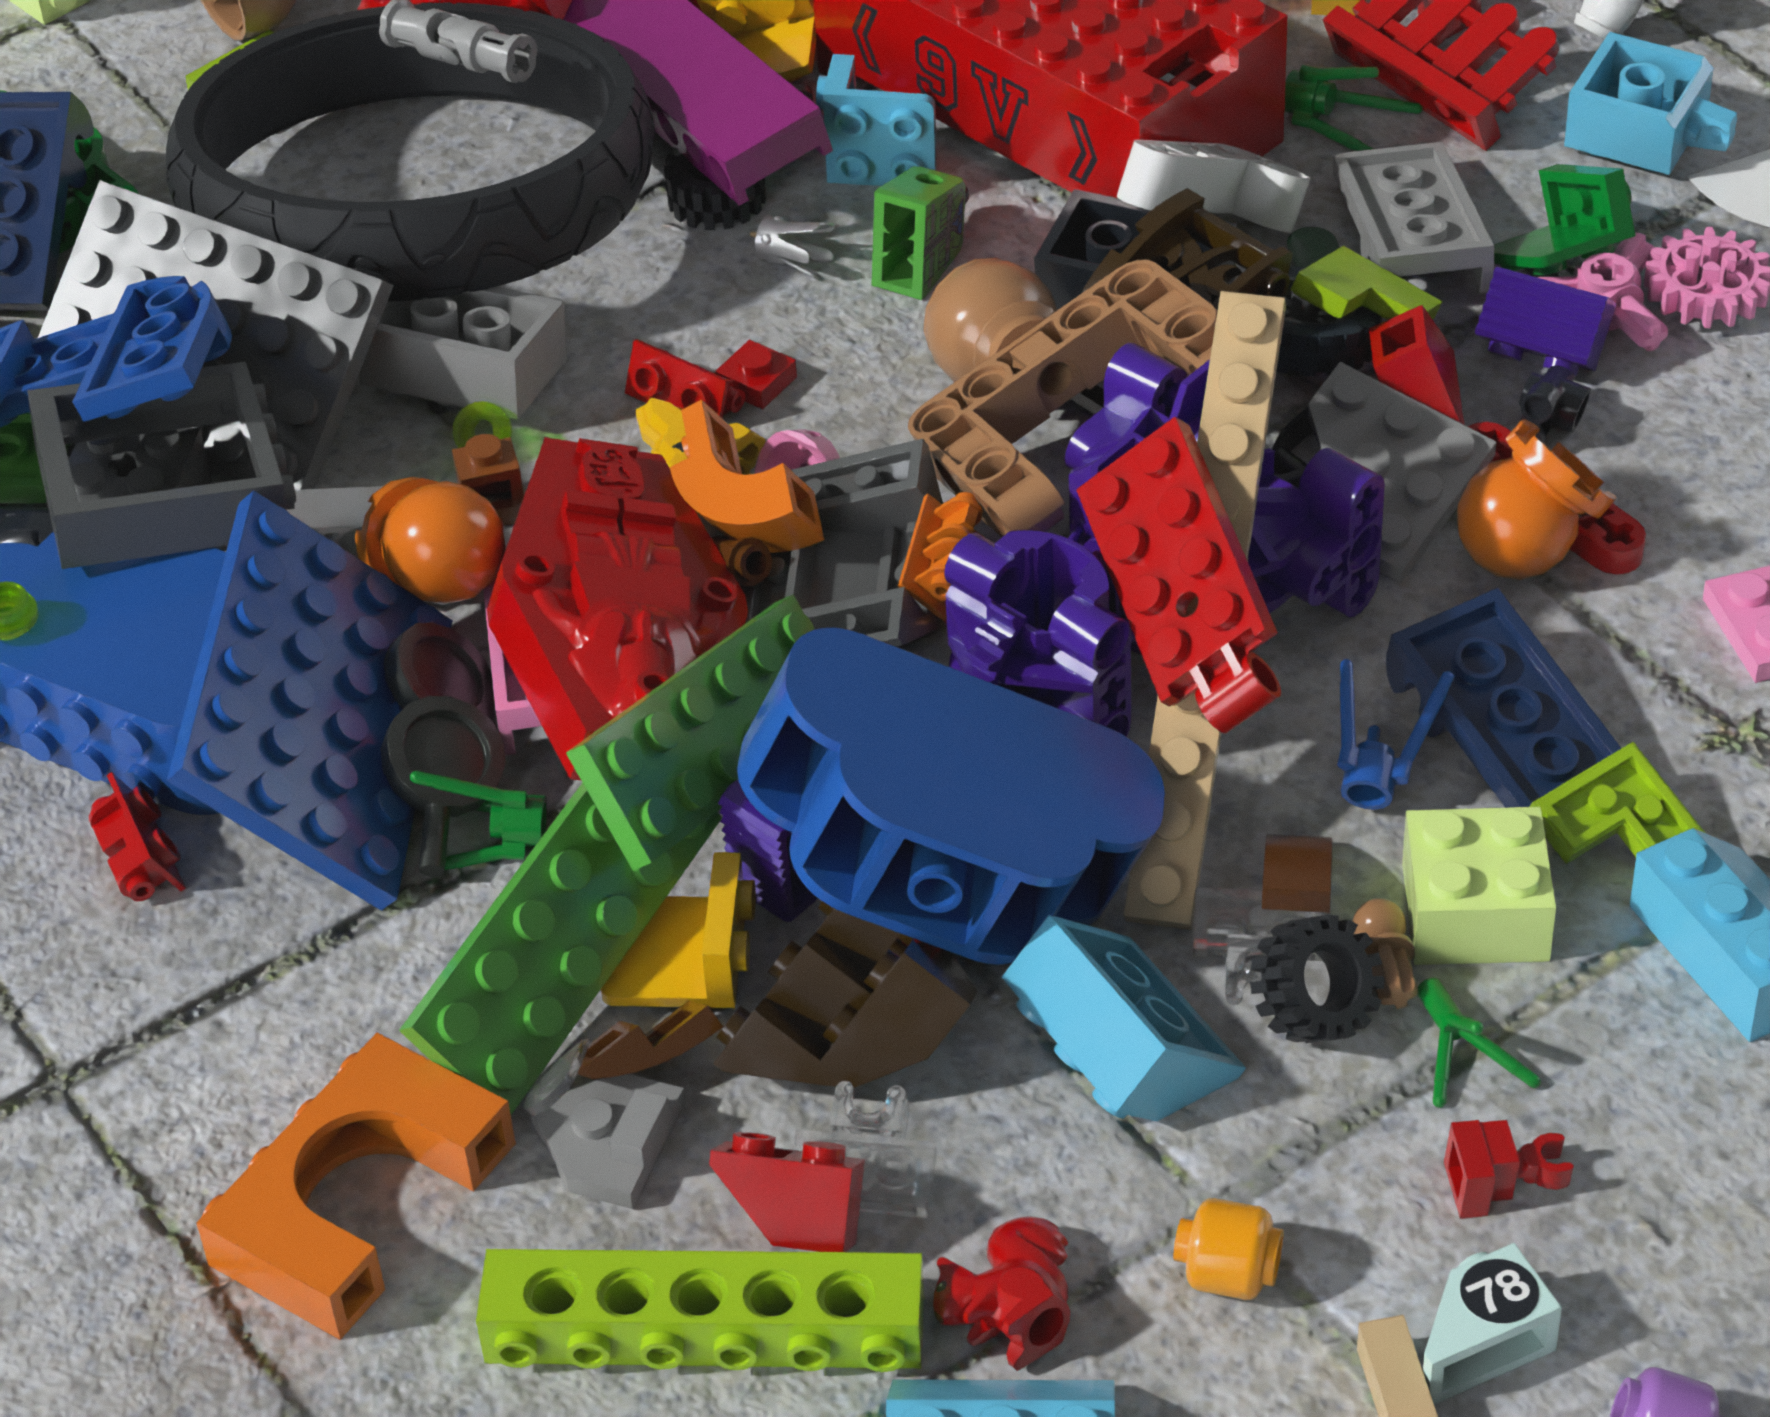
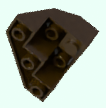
M822 901L818 909L828 917L803 948L791 940L767 972L777 979V982L753 1012H749L741 1005L716 1036V1039L726 1047L713 1064L723 1072L853 1089L929 1059L971 1005L978 991L952 952L846 914Z

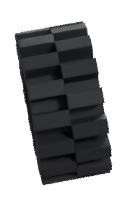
M674 148L675 155L668 154L666 166H664L668 207L670 212L674 211V217L679 222L687 218V226L697 228L700 222H704L705 230L714 231L715 223H723L725 230L734 228L733 220L738 219L742 224L750 221V213L758 215L761 212V204L766 202L765 178L745 189L749 201L739 206L680 154L676 148Z
M1337 915L1315 916L1279 924L1270 930L1273 937L1261 939L1256 948L1266 956L1252 958L1250 970L1261 972V981L1250 982L1251 994H1264L1265 1001L1255 1007L1261 1017L1275 1015L1268 1027L1276 1034L1287 1032L1286 1040L1314 1043L1352 1037L1356 1035L1355 1030L1365 1029L1372 1020L1366 1012L1378 1011L1382 1001L1372 996L1371 993L1372 990L1384 988V976H1373L1372 967L1381 965L1382 961L1379 953L1366 954L1365 949L1373 941L1367 933L1354 934L1358 924L1349 919L1339 921V916ZM1312 953H1316L1323 960L1330 979L1329 994L1325 1003L1321 1006L1311 999L1304 980L1305 964Z

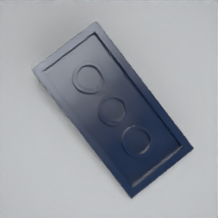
M0 92V311H48L53 300L68 188H81L86 184L88 178L83 161L75 153L74 142L75 140H86L94 134L92 119L86 106L72 92Z
M1499 588L1391 634L1386 654V671L1389 684L1394 694L1406 692L1416 687L1421 699L1418 710L1419 717L1443 672L1451 671L1454 674V680L1427 736L1436 737L1449 731L1505 808L1529 807L1535 800L1621 749L1614 737Z

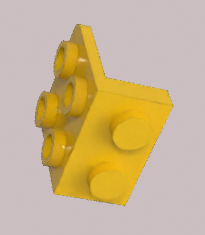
M714 852L709 897L667 896L601 988L602 1000L605 1004L610 1006L681 1007L687 1001H693L708 1005L710 1008H735L739 972H748L750 964L749 931H744L745 920H754L756 908L755 881L743 879L741 853Z

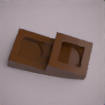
M1266 834L1262 909L1330 913L1332 837Z
M687 1001L646 1034H644L639 1025L618 1021L566 1063L573 1073L590 1079L630 1074L659 1065L685 1053L722 1029L723 1025L708 1005Z

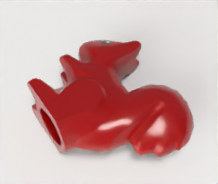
M1032 1216L1018 1217L1004 1222L995 1228L991 1234L986 1250L987 1259L992 1269L977 1275L945 1257H940L937 1260L940 1276L933 1298V1311L936 1320L946 1326L974 1323L966 1337L967 1342L972 1346L989 1341L1003 1332L1010 1339L1006 1353L1008 1364L1016 1371L1042 1357L1063 1342L1070 1322L1071 1311L1067 1304L1068 1285L1064 1274L1058 1268V1266L1064 1264L1068 1257L1065 1250L1068 1245L1066 1237L1054 1223L1047 1219Z

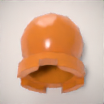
M1522 419L1505 438L1509 446L1514 450L1512 458L1492 461L1469 480L1457 507L1459 537L1462 545L1475 563L1497 577L1518 580L1544 574L1564 559L1578 536L1579 514L1588 513L1599 519L1617 499L1608 490L1605 492L1598 489L1604 483L1601 478L1560 442L1552 449H1549L1542 441L1535 437L1540 429L1537 425L1526 419Z
M408 477L390 481L369 498L368 502L372 504L364 516L362 530H356L355 534L358 559L386 575L390 580L420 600L446 605L474 598L496 579L506 550L504 523L489 500L467 485L449 481L438 482L425 478Z

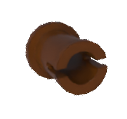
M725 536L712 537L713 542L726 562V569L734 575L739 585L746 587L755 586L769 575L772 568V557L768 547L761 540L753 537H744L739 540L728 539Z

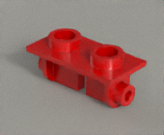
M638 339L633 340L625 394L645 403L651 398L663 400L682 409L702 399L721 418L730 411L737 413L742 408L745 402V393L740 390L739 384L736 381L721 377L674 356L664 349L656 348Z
M110 772L107 777L114 793L110 796L101 797L92 804L89 822L102 851L110 857L107 862L120 892L124 896L130 897L133 901H144L149 899L154 894L155 888L165 880H168L182 892L186 889V886L175 865L176 862L181 860V855L171 838L162 829L158 828L156 820L162 816L159 807L143 787L138 785L131 789L113 772Z

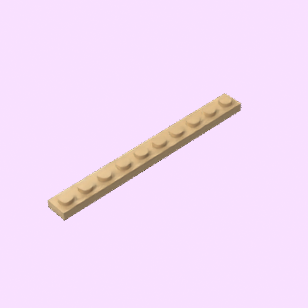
M1221 291L1197 444L1248 562L1286 304L1283 297ZM1195 597L1188 605L1186 617L1196 611L1198 597ZM1195 692L1175 706L1171 705L1170 707L1161 703L1159 696L1157 697L1148 756L1159 770L1164 783L1163 818L1160 827L1130 871L1124 909V918L1127 922L1192 930L1222 734L1209 723L1201 712L1196 701Z

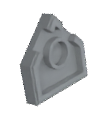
M625 1074L595 1080L531 1105L529 1110L531 1121L541 1141L545 1142L555 1161L557 1171L568 1192L633 1209L686 1102L683 1087L633 1074Z

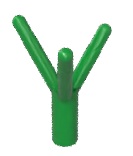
M1428 978L1419 984L1417 996L1440 1030L1432 1099L1435 1107L1442 1108L1446 1104L1453 1041L1464 1038L1529 1087L1538 1088L1541 1085V1078L1482 1034L1484 1026L1480 1021L1464 1016L1438 978Z

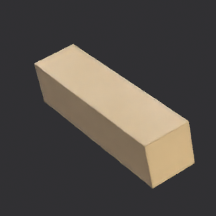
M1404 1315L1360 1322L1358 1324L1357 1352L1378 1416L1438 1417Z

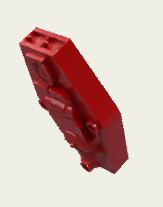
M544 437L487 607L489 627L569 778L581 780L566 752L742 627L746 622L748 607L744 592L734 575L726 569L725 560L696 511L679 493L673 481L671 470L662 455L640 452L638 447L582 438H579L578 442Z

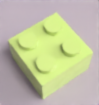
M1541 807L1406 810L1402 867L1410 935L1414 947V965L1550 961L1556 903Z

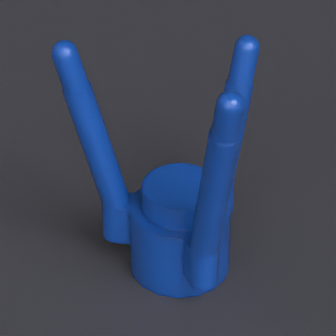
M1349 659L1341 661V749L1337 766L1344 771L1340 791L1342 797L1348 803L1363 809H1383L1391 804L1395 786L1408 784L1412 763L1454 680V674L1451 671H1445L1441 675L1399 758H1394V750L1390 746L1379 742L1381 730L1377 725L1369 727L1366 741L1359 743L1356 747L1353 663Z

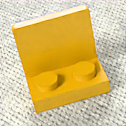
M697 0L704 14L788 82L796 81L813 71L817 40L813 0Z

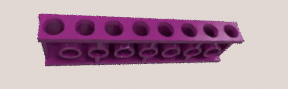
M572 0L563 20L595 33L604 39L605 42L610 43L623 56L643 85L652 113L654 131L673 148H676L680 154L739 206L749 201L746 188L815 148L825 156L833 151L821 116L820 107L690 1Z

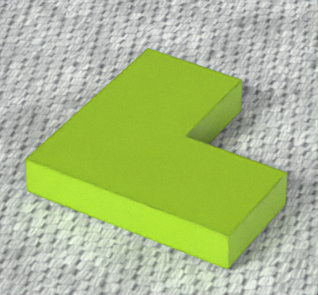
M1345 246L1338 248L1299 271L1291 287L1293 294L1337 319L1346 316L1361 305L1386 320L1423 305L1431 318L1435 319L1443 302Z
M1631 742L1535 800L1529 806L1541 807L1545 838L1565 864H1568L1616 833L1635 857L1637 852L1694 828L1705 833L1634 742Z

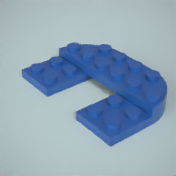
M168 276L127 285L113 314L35 339L24 320L0 328V428L11 423L18 415L30 412L27 390L81 383L72 402L83 422L104 415L109 419L119 418L132 412L139 404L161 398L162 401H173L189 393L195 386L204 362L214 360L223 355L230 348L232 341L231 329L207 284L200 281L192 286L193 289H191L185 276Z

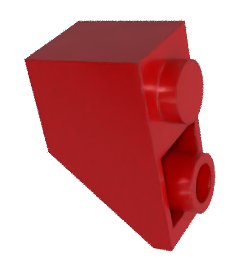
M1420 305L1369 328L1373 367L1379 382L1464 425L1454 349L1424 306Z
M736 1132L733 1133L732 1142L725 1141L710 1150V1167L772 1246L816 1252H847L856 1244L865 1159L845 1157L846 1146L830 1142L807 1141L803 1143L802 1151L776 1148V1137L771 1135Z

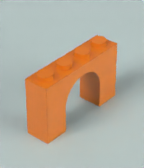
M377 1032L358 1052L352 1053L344 1060L337 1075L314 1099H309L301 1105L293 1121L269 1146L261 1148L254 1155L248 1169L224 1194L216 1196L209 1202L202 1217L196 1222L208 1265L341 1340L386 1289L376 1247L320 1217L306 1206L316 1185L333 1169L350 1160L374 1154H393L413 1159L474 1192L516 1145L508 1100Z

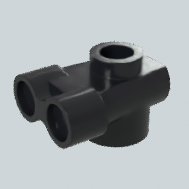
M1551 366L1544 376L1532 372L1519 400L1522 412L1520 421L1526 419L1537 425L1540 431L1535 437L1543 443L1547 440L1546 435L1553 425L1572 433L1575 431L1584 414L1591 394V388L1574 382L1575 375L1573 372L1563 366Z

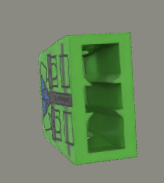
M913 166L875 191L871 286L923 300L958 255L963 244L965 204L969 200V191L962 178L921 166Z

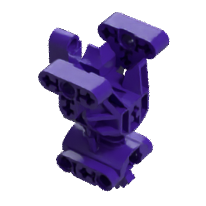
M1136 343L1123 345L1113 355L1104 377V408L1075 431L1065 453L1066 467L1071 470L1069 473V537L1066 538L1042 531L1017 530L1009 531L996 543H993L978 533H970L963 537L951 551L945 565L944 574L946 581L951 584L945 595L948 645L952 650L949 661L950 668L1103 725L1126 737L1128 736L1131 727V651L1141 654V651L1076 489L1173 417H1177L1189 424L1197 441L1210 359L1187 377L1186 372L1182 368ZM1270 448L1264 449L1248 564L1269 613L1279 608L1292 596H1295L1312 607L1324 603L1348 617H1355L1369 604L1378 586L1385 491L1384 478L1331 448H1323L1307 464L1300 479L1299 488L1274 475L1275 451Z

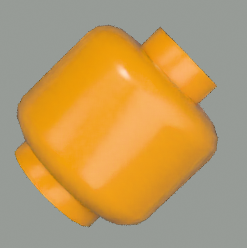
M1208 1198L1198 1207L1194 1220L1180 1219L1175 1238L1173 1260L1186 1263V1278L1193 1289L1242 1300H1252L1261 1292L1263 1285L1272 1287L1275 1285L1282 1255L1284 1230L1273 1227L1271 1214L1261 1206Z

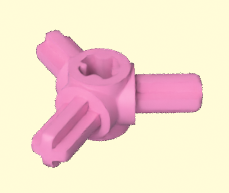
M1635 233L1636 236L1621 241L1613 253H1598L1588 257L1582 263V266L1575 267L1574 276L1537 277L1609 297L1617 305L1608 331L1620 328L1639 347H1643L1646 351L1658 349L1660 342L1668 336L1667 326L1643 304L1644 292L1640 288L1642 284L1640 273L1645 268L1646 261H1649L1650 249L1654 246L1646 242V235L1642 233Z

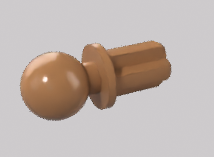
M1382 898L1368 900L1354 914L1353 922L1358 924L1354 934L1367 933L1373 943L1365 949L1366 954L1379 953L1382 964L1372 967L1373 976H1384V988L1375 990L1377 998L1382 1000V1005H1395L1396 1009L1407 1007L1408 1000L1417 996L1418 993L1410 962L1414 956V947L1411 939L1405 935L1406 918L1400 907L1390 900Z

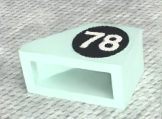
M1515 1243L1491 1253L1480 1252L1473 1254L1460 1263L1458 1267L1450 1270L1424 1353L1423 1374L1434 1405L1556 1351L1562 1307Z

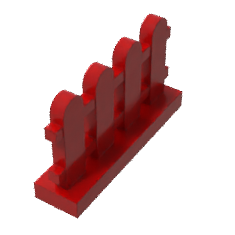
M1360 0L1352 8L1354 15L1337 5L1322 19L1335 54L1355 67H1377L1379 75L1374 78L1375 80L1409 102L1421 104L1423 111L1485 151L1501 137L1495 114L1500 110L1506 113L1512 111L1518 105L1515 95L1539 72L1548 76L1557 67L1554 59L1559 52L1556 33L1548 27H1538L1529 31L1523 38H1520L1515 34L1520 27L1517 10L1509 3L1495 4L1482 14L1477 11L1481 0H1426L1431 4L1405 27L1400 22L1423 0H1372L1369 3ZM1462 23L1469 27L1445 51L1438 48ZM1503 48L1508 51L1483 76L1476 72L1498 49Z

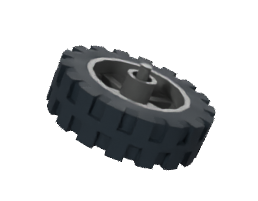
M1290 266L1288 274L1290 284L1283 297L1285 298L1286 310L1276 371L1288 373V370L1300 371L1302 376H1316L1317 372H1325L1329 376L1339 362L1355 370L1362 368L1364 361L1370 363L1373 358L1369 328L1380 324L1382 317L1361 305L1346 316L1337 319L1293 294L1291 287L1299 271L1306 267Z

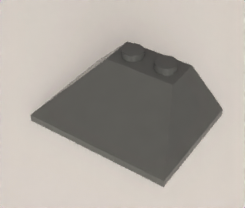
M918 439L792 469L815 493L824 540L798 550L770 553L772 568L769 575L755 586L744 587L748 607L745 624L775 602L794 594L804 614L812 622L814 630L820 628L847 629L895 647L905 645L937 630L939 617L916 601L905 587H898L924 495L930 494L943 504L930 449L925 440Z

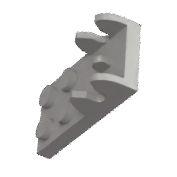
M1443 142L1333 154V175L1360 234L1361 256L1398 277L1474 269L1476 292H1488L1494 271V244Z

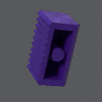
M1496 266L1493 271V278L1490 281L1489 290L1486 293V301L1479 316V323L1475 328V334L1483 340L1490 342L1487 349L1489 353L1515 361H1521L1524 352L1545 358L1543 368L1549 369L1551 366H1563L1571 370L1575 377H1577L1579 368L1596 371L1617 304L1606 296Z
M738 779L727 787L718 802L722 807L719 813L723 815L720 822L724 824L722 832L725 833L723 841L726 842L725 852L741 853L743 879L755 881L756 903L783 921L792 922L819 898L803 884L793 867L789 850L792 832L774 824L756 810L745 796Z

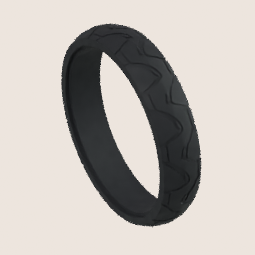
M451 2L414 5L416 9L423 11L435 8L466 17L469 20L492 24L500 33L510 36L521 33L530 35L536 41L538 48L535 69L525 82L512 83L506 81L501 73L489 70L479 73L468 70L460 64L452 65L424 57L416 48L410 46L396 48L387 46L381 40L379 34L380 17L385 6L367 8L311 20L306 24L301 23L267 35L244 46L245 48L236 50L205 71L184 95V99L181 100L170 127L166 144V179L168 180L167 186L175 207L382 279L393 285L388 301L439 298L460 295L467 291L475 292L538 274L540 273L539 271H546L570 260L573 255L581 254L609 235L633 208L650 173L653 152L651 151L655 138L653 118L643 85L623 56L610 43L605 42L604 39L574 23L560 18L556 19L554 16L534 11H523V9L477 3L452 4ZM477 96L507 99L552 109L568 115L595 130V133L585 142L566 155L527 174L471 191L415 200L352 202L307 198L264 188L226 171L233 161L248 149L288 127L337 110L401 98Z

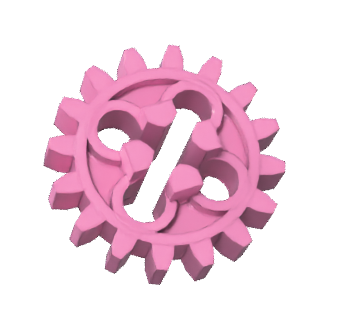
M1706 227L1704 235L1698 236L1689 228L1683 229L1681 240L1666 235L1662 239V247H1652L1650 249L1649 261H1646L1644 287H1648L1647 299L1649 302H1661L1660 313L1663 315L1672 314L1675 311L1681 313V324L1686 325L1693 318H1698L1702 320L1704 328H1711L1713 320L1721 319L1728 327L1735 326L1736 315L1739 314L1751 320L1755 318L1756 307L1765 308L1767 306L1770 293V267H1768L1770 256L1767 252L1755 253L1756 241L1753 239L1742 243L1736 242V232L1732 230L1723 237L1715 236L1713 227Z

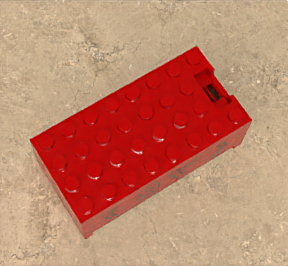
M813 0L819 73L825 76L828 75L833 54L855 55V74L857 77L883 91L930 95L935 101V115L938 121L1071 193L1074 189L1117 198V192L1134 140L1219 143L1234 146L1262 157L1284 141L1288 15L1259 0ZM1167 73L1175 76L1169 83L1160 78ZM1191 85L1196 87L1192 91H1190Z

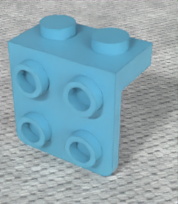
M833 54L828 75H819L816 89V105L823 109V122L833 151L826 155L827 183L882 186L913 166H921L937 171L934 99L930 95L919 93L856 89L855 55Z

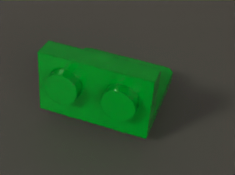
M1556 164L1538 170L1549 225L1494 244V264H1499L1501 268L1512 271L1532 268L1534 275H1547L1565 270L1568 267V259L1577 256L1587 259L1598 253H1613L1615 251L1614 243L1636 236L1630 207L1632 200L1631 190L1625 180L1624 170L1622 168Z

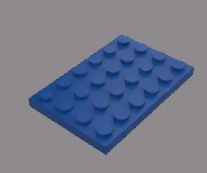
M253 490L238 504L167 781L382 911L398 898L415 808H412L393 791L382 770L380 749L386 731L393 719L403 710L395 701L386 682L384 658L389 645L414 624L434 622L451 628L453 620L390 580L386 575L376 571L350 554L336 542L329 540L292 516L284 508L277 506Z

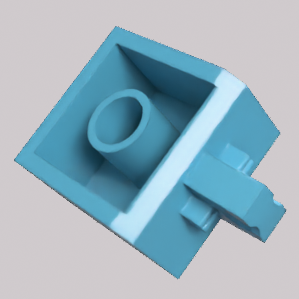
M1609 32L1569 92L1564 146L1586 152L1592 156L1605 157L1638 166L1643 170L1670 175L1687 146L1726 152L1735 136L1737 112L1710 102L1714 68L1705 56Z

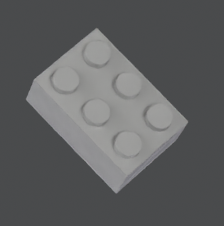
M500 287L475 292L467 291L460 295L431 299L387 301L359 373L360 384L384 389L391 394L411 395L433 400L444 406H459L486 412L497 418L518 420L567 361L564 301Z

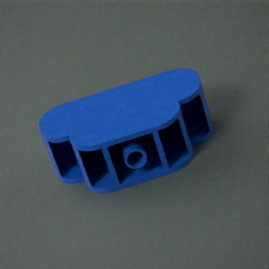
M54 532L38 547L25 543H1L0 742L26 751L37 760L52 761L75 770L91 781L101 780L110 784L107 775L113 772L131 789L140 785L150 794L155 802L184 813L194 815L220 814L168 782L167 777L226 552L217 548H207L61 569Z
M841 628L812 630L802 635L794 643L743 738L737 767L739 783L749 802L768 820L792 832L789 847L791 862L800 880L817 898L846 914L963 957L995 965L1013 963L1048 915L1085 925H1090L1097 921L1160 827L1165 798L1164 783L1156 765L1143 749L1123 734L864 634Z

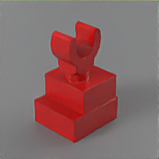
M1507 1120L1451 1122L1444 1165L1459 1218L1488 1216L1492 1201L1512 1200L1516 1179H1522L1528 1184L1536 1183L1540 1187L1551 1190L1568 1187L1574 1165L1571 1162L1555 1164L1546 1160L1561 1157L1565 1140L1564 1135L1546 1133L1538 1136L1532 1143L1524 1144L1516 1150Z

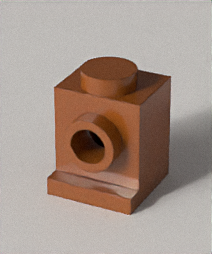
M479 434L470 438L466 442L465 447L452 449L457 483L467 485L483 497L507 493L509 499L491 502V505L503 521L504 526L515 524L524 498L520 467L511 437L499 439L491 434Z

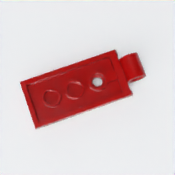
M1173 417L1077 488L1076 491L1161 703L1169 707L1171 705L1175 706L1195 692L1197 704L1205 718L1219 732L1227 734L1281 696V687L1275 674L1260 656L1252 652L1278 634L1191 427L1179 418ZM1195 597H1198L1196 611L1186 617L1188 605Z

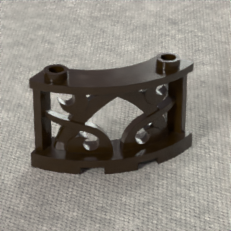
M1186 188L1157 205L1135 224L1140 234L1121 254L1111 249L1082 291H1086L1126 263L1136 260H1150L1157 263L1163 269L1168 267L1172 271L1170 274L1185 285L1190 283V289L1218 310L1221 291L1284 297L1290 284L1288 274L1293 253L1283 246L1273 250L1203 209L1205 198ZM1196 241H1199L1211 250L1203 252ZM1231 260L1232 262H1234V263H1236L1237 265L1241 266L1242 268L1246 269V271H1244V272L1242 273V271H1241L1237 266H1235V265H1229V264H1227V265H1220V264ZM1238 276L1231 284H1229L1232 278ZM1098 385L1090 390L1085 388L1071 398V400L1096 414L1104 408V389Z

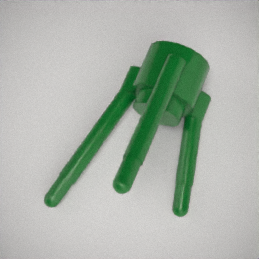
M1302 65L1300 71L1292 70L1289 73L1285 83V112L1293 114L1292 125L1310 128L1353 151L1372 150L1374 148L1318 119L1321 114L1330 115L1335 102L1420 114L1423 107L1419 103L1337 90L1336 84L1328 81L1375 78L1379 75L1377 67L1317 68Z
M413 771L410 774V780L415 784L486 800L474 811L490 813V837L502 838V845L449 855L446 857L445 870L501 859L525 860L527 846L535 847L546 832V795L527 794V791L504 790L421 771Z

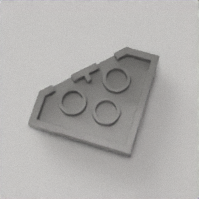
M1339 362L1308 403V421L1313 436H1316L1320 450L1331 448L1384 478L1385 491L1380 573L1401 584L1458 507L1460 498L1469 480L1491 462L1495 456L1497 442L1342 362Z

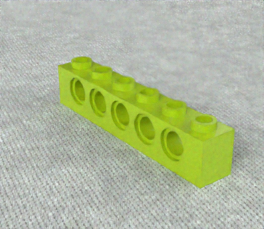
M486 1249L476 1324L484 1363L503 1364L513 1368L527 1367L532 1364H566L588 1369L600 1368L604 1365H647L655 1369H672L677 1366H721L729 1370H745L750 1367H794L803 1371H817L823 1368H868L877 1372H890L899 1368L921 1369L925 1304L922 1253ZM846 1315H855L851 1317H842Z

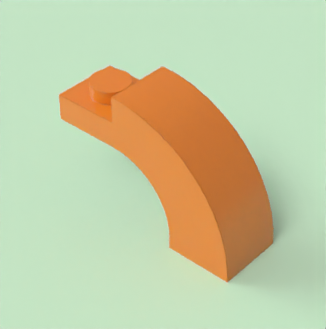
M702 399L681 410L686 433L682 437L681 443L687 459L671 466L670 470L679 493L697 513L722 535L728 537V539L739 540L744 537H753L761 540L768 547L770 553L798 550L824 540L815 493L784 463H781L761 473L743 475L733 428Z

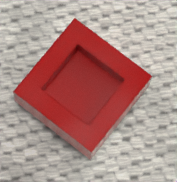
M749 339L715 371V374L736 381L739 384L740 390L745 393V402L763 410L797 378L796 359Z

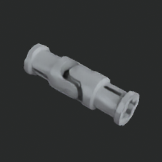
M391 0L385 6L380 17L379 34L381 40L390 47L410 46L416 48L424 57L452 65L460 64L468 70L479 73L489 70L501 73L506 81L512 83L525 82L531 76L536 66L538 48L536 41L527 34L521 33L510 36L500 33L492 24L469 20L466 17L435 8L427 11L416 9L408 0Z

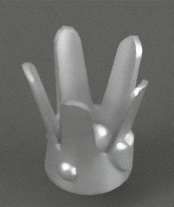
M767 215L759 224L757 232H750V236L755 238V251L758 258L767 259L768 263L788 264L817 280L819 275L798 262L808 263L810 260L828 263L834 259V254L830 250L794 237V234L831 232L835 227L833 223L788 222L781 216L773 217Z

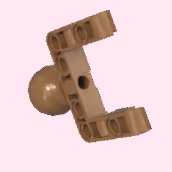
M998 258L974 259L954 268L936 286L926 306L923 330L928 348L932 353L934 362L954 383L921 405L910 417L908 429L914 440L924 439L928 444L937 479L955 496L960 492L972 493L982 507L983 514L981 520L998 535L1003 537L1009 531L1017 530L1045 532L1064 519L1061 506L1065 502L1047 476L1016 450L1012 444L1049 419L1051 412L1085 388L1090 390L1103 381L1107 366L1113 355L1127 343H1136L1179 366L1186 372L1188 377L1210 359L1218 310L1157 263L1150 260H1136L1126 263L1057 310L1051 291L1030 269Z

